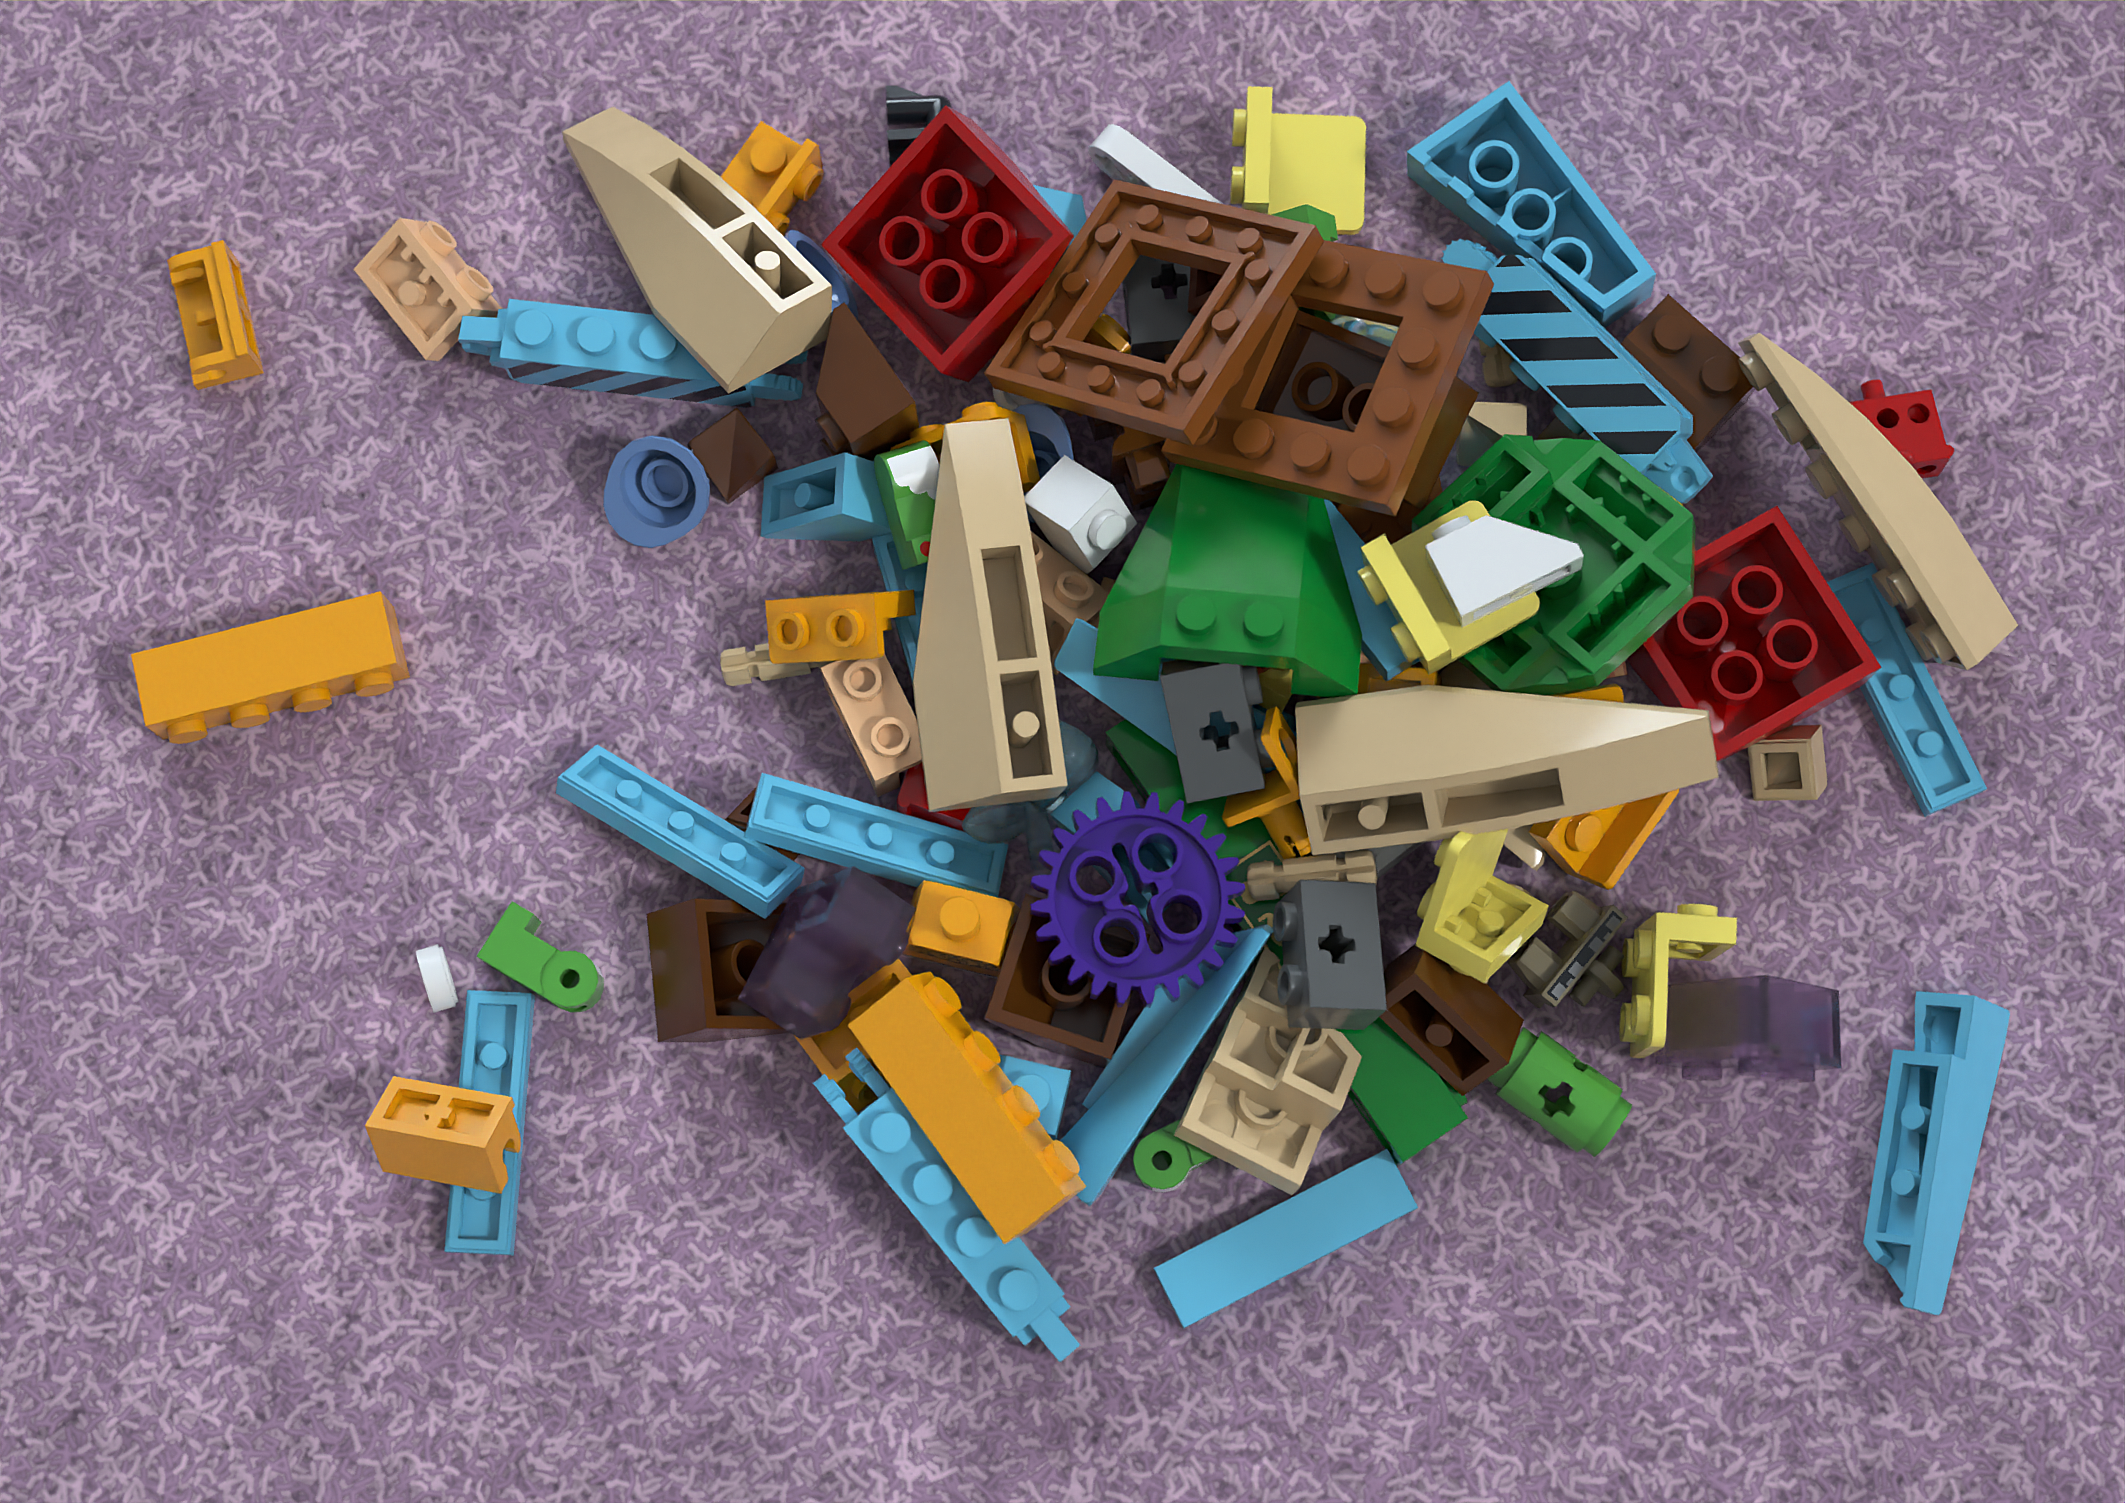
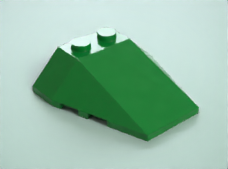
M1176 464L1100 610L1093 675L1159 681L1161 658L1291 669L1293 672L1290 694L1333 698L1356 695L1358 693L1362 632L1324 499Z

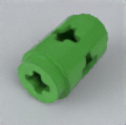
M1522 1027L1509 1064L1487 1079L1498 1087L1495 1093L1498 1097L1529 1119L1539 1123L1544 1130L1576 1153L1583 1148L1594 1157L1609 1143L1632 1107L1631 1103L1620 1096L1623 1091L1621 1087L1590 1065L1578 1060L1572 1052L1544 1032L1540 1031L1537 1035H1534L1525 1027ZM1562 1081L1568 1083L1573 1088L1569 1097L1562 1095L1555 1103L1548 1100L1545 1096L1549 1087L1555 1089Z

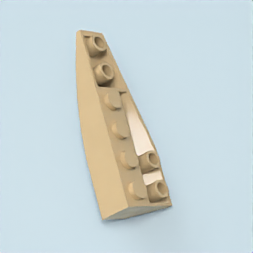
M613 106L562 131L563 141L654 316L728 394L827 340L832 319V285L754 206L714 171L663 134Z
M1761 333L1747 336L1739 341L1738 344L1745 354L1738 359L1743 373L1757 391L1764 388L1767 389L1778 407V410L1772 413L1776 426L1790 445L1793 446L1800 442L1812 464L1805 467L1809 479L1824 499L1833 496L1845 515V518L1839 521L1843 534L1858 553L1867 550L1879 570L1872 575L1873 581L1890 606L1894 607L1900 603L1912 623L1905 631L1920 656L1926 661L1933 657L1939 664L1964 670L1977 665L2018 624L1950 514L1913 466L1883 434L1815 372Z
M1009 418L951 423L944 426L912 684L929 812L1058 798L1067 787L1042 598Z
M1422 685L1298 702L1295 707L1299 796L1312 855L1454 838L1460 831L1480 834L1511 829L1652 797L1718 778L1719 774L1708 710L1435 685Z

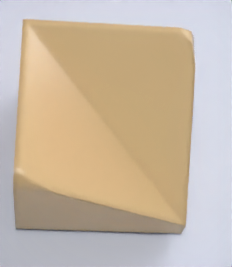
M1475 402L1456 439L1457 463L1461 466H1471L1505 434L1527 436V406H1523L1521 403Z
M1791 725L1748 747L1754 801L1817 800L1827 787L1822 725Z

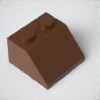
M845 302L833 309L816 389L821 416L815 419V423L824 437L820 442L829 457L846 452L874 461L877 454L890 451L892 447L910 440V433L920 428L916 403Z
M1026 893L984 1020L1042 1048L1105 1068L1112 1059L1133 990H1130L1123 1007H1117L1114 987L1106 986L1103 992L1094 1000L1090 998L1093 979L1085 975L1075 984L1069 985L1067 979L1074 964L1069 959L1060 964L1052 966L1049 964V956L1058 946L1056 940L1046 942L1036 940V931L1049 923V918L1030 915V904L1042 900V898ZM1109 927L1100 935L1101 946L1111 956L1118 958L1126 957L1136 950V941L1133 934L1124 927ZM1146 933L1147 942H1149L1151 934Z
M693 898L647 914L658 1042L707 1043L797 1032L808 1024L796 903L782 902L765 919L734 900Z

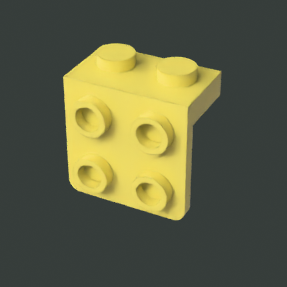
M1248 86L1245 109H1234L1232 146L1243 147V167L1232 166L1230 204H1241L1242 209L1269 215L1308 204L1335 216L1338 235H1354L1360 232L1364 223L1365 122L1357 116L1272 113L1273 87Z
M1472 500L1462 504L1390 545L1383 534L1361 547L1365 567L1358 570L1357 574L1365 590L1376 606L1386 601L1398 624L1390 628L1397 645L1409 663L1419 658L1428 675L1533 617L1539 610V598L1533 592L1477 621L1461 627L1426 559L1425 545L1435 541L1432 533L1451 520L1461 516H1468L1470 522H1473L1485 515L1490 516L1484 505L1478 501Z
M1508 829L1480 834L1460 831L1454 838L1443 839L1434 859V864L1441 868L1437 881L1426 891L1417 911V916L1423 919V923L1415 946L1448 963L1457 972L1472 976L1483 983L1542 926L1549 905L1493 876Z
M1682 904L1677 906V913L1656 912L1634 930L1633 939L1625 938L1622 949L1624 958L1621 961L1623 977L1632 978L1631 1003H1623L1621 1006L1619 1036L1621 1042H1630L1631 1058H1646L1662 1049L1665 1045L1668 960L1712 961L1736 945L1737 918L1717 916L1718 908L1716 906Z

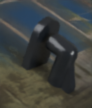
M896 85L886 86L888 125L926 123L927 126L945 105L952 108L949 99L945 96H924ZM925 128L887 130L890 167Z

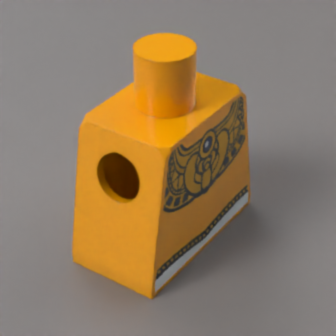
M923 880L913 892L897 954L998 979L1020 908L1016 903L1006 899Z

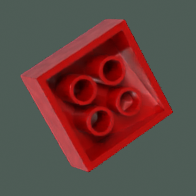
M945 105L821 243V246L940 373L969 383L1003 346L1046 282L1074 235L999 146L972 119Z
M1778 506L1771 508L1695 551L1693 597L1627 658L1634 671L1665 707L1709 711L1717 762L1816 713L1863 686L1882 668Z

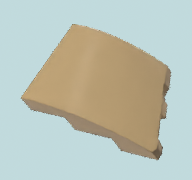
M1264 948L1259 954L1216 1040L1174 1136L1293 1195L1302 1185L1322 1131L1339 1114L1343 1107L1362 1056L1347 1038L1335 1029L1288 1027L1287 1005L1280 1003L1277 989L1280 960L1273 952Z

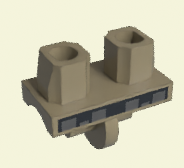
M1575 891L1565 892L1546 916L1547 920L1569 938L1558 953L1555 954L1537 937H1530L1508 961L1509 966L1522 982L1529 987L1523 997L1537 1008H1541L1544 1003L1551 1007H1556L1576 981L1581 978V981L1569 994L1579 1005L1585 1007L1597 991L1608 998L1615 999L1624 987L1612 972L1623 960L1624 955L1618 949L1609 945L1598 960H1595V958L1628 917L1614 905L1598 907L1594 902Z

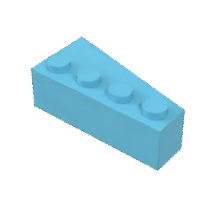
M1510 81L1407 151V176L1503 254L1521 255L1524 258L1535 259L1604 328L1651 297L1656 277L1655 271Z

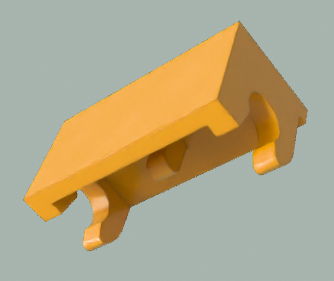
M224 240L212 242L211 246L179 253L170 257L167 260L169 272H171L169 274L175 289L190 359L191 376L195 388L200 390L263 374L240 263Z
M396 1076L392 1077L365 1124L366 1131L383 1172L499 1194L502 1193L508 1182L507 1167L503 1162V1150L519 1153L521 1147L520 1132L512 1111L515 1106L512 1097Z

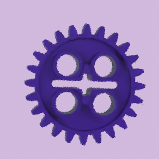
M1125 791L1120 804V810L1113 812L1103 797H1099L1096 801V818L1091 821L1078 809L1073 811L1072 822L1076 830L1074 835L1057 827L1053 830L1052 838L1061 849L1060 853L1041 850L1039 853L1038 861L1051 871V875L1032 876L1031 888L1047 894L1046 899L1030 904V915L1049 918V923L1036 931V940L1039 942L1057 941L1058 946L1049 956V964L1052 966L1069 959L1074 965L1070 970L1067 983L1073 985L1085 975L1093 979L1090 998L1094 1000L1103 992L1106 986L1115 988L1117 1007H1123L1130 990L1139 991L1144 1007L1150 1008L1155 996V989L1162 987L1166 996L1172 1002H1175L1180 997L1178 980L1183 978L1189 985L1198 990L1204 984L1203 976L1198 966L1202 964L1209 969L1219 971L1224 964L1220 955L1213 948L1214 945L1223 948H1233L1238 940L1232 932L1223 927L1224 924L1242 922L1245 916V911L1228 904V900L1242 895L1245 891V884L1226 881L1225 877L1239 864L1238 857L1218 859L1216 853L1223 845L1226 836L1222 833L1205 839L1201 835L1207 820V816L1204 813L1196 817L1189 824L1182 821L1184 801L1178 800L1168 813L1159 811V798L1156 792L1151 793L1145 809L1136 808L1130 791ZM1149 843L1163 844L1172 853L1174 865L1163 872L1150 871L1140 862L1138 851ZM1115 845H1120L1124 848L1136 890L1139 894L1150 892L1153 896L1147 905L1146 916L1153 932L1161 943L1163 950L1160 954H1154L1150 950L1142 918L1135 905L1124 907L1121 903L1125 900L1128 892V882L1121 866L1113 855L1112 848ZM1091 865L1100 866L1108 871L1112 878L1113 886L1109 891L1101 895L1087 894L1077 884L1076 875L1079 870ZM1176 903L1187 905L1197 916V928L1187 934L1172 932L1163 922L1162 911L1164 908ZM1109 927H1124L1133 934L1136 941V950L1126 957L1118 958L1111 956L1101 946V933Z

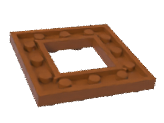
M1114 179L984 374L994 389L1193 446L1324 241L1316 225ZM1140 255L1223 275L1165 364L1083 342Z
M1323 240L1324 243L1195 444L1191 446L1166 438L1161 452L1172 463L1396 516L1491 294L1494 282L1488 272L1484 270ZM1299 307L1399 327L1354 432L1254 410Z

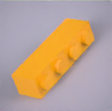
M381 591L131 654L145 726L163 740L169 739V742L173 744H184L201 740L208 735V728L231 723V726L234 728L258 726L270 720L269 713L291 707L296 712L321 710L332 704L331 697L355 691L356 695L361 697L384 694L394 688V681L410 678L395 608Z
M931 971L906 977L848 1024V1027L1005 1245L1028 1233L1086 1188V1185L1078 1175L1080 1172L1079 1164L1068 1147L1058 1140L1053 1141L1039 1122L1040 1111L1033 1098L1022 1087L1018 1085L1013 1086L998 1065L1001 1061L1000 1055L993 1043L983 1033L973 1031L959 1011L961 1009V1001L954 989L942 978L934 977Z

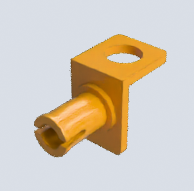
M1276 706L1266 712L1261 741L1277 769L1266 773L1264 789L1228 795L1222 819L1227 827H1232L1251 818L1260 817L1278 847L1282 859L1296 858V854L1292 849L1294 846L1298 849L1301 857L1307 855L1312 850L1304 814L1296 800L1300 799L1297 739ZM1279 738L1281 739V741H1282V743H1283V745H1284V747H1285V749H1286L1288 758L1286 757V755H1285V753H1284V751H1283V749H1282V746H1281V743H1280Z

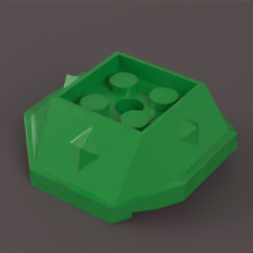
M1505 434L1412 519L1413 533L1462 504L1474 500L1484 505L1490 517L1576 543L1584 555L1582 569L1535 592L1540 604L1538 612L1533 617L1457 659L1493 691L1546 696L1596 687L1693 597L1696 532L1693 514L1600 440L1570 438L1533 440L1532 436Z

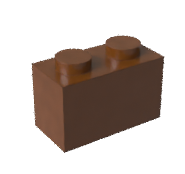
M1415 944L1387 965L1384 971L1387 1010L1379 1017L1461 1096H1464L1509 1064L1524 1019L1490 986L1472 976L1457 972L1448 963L1415 946Z

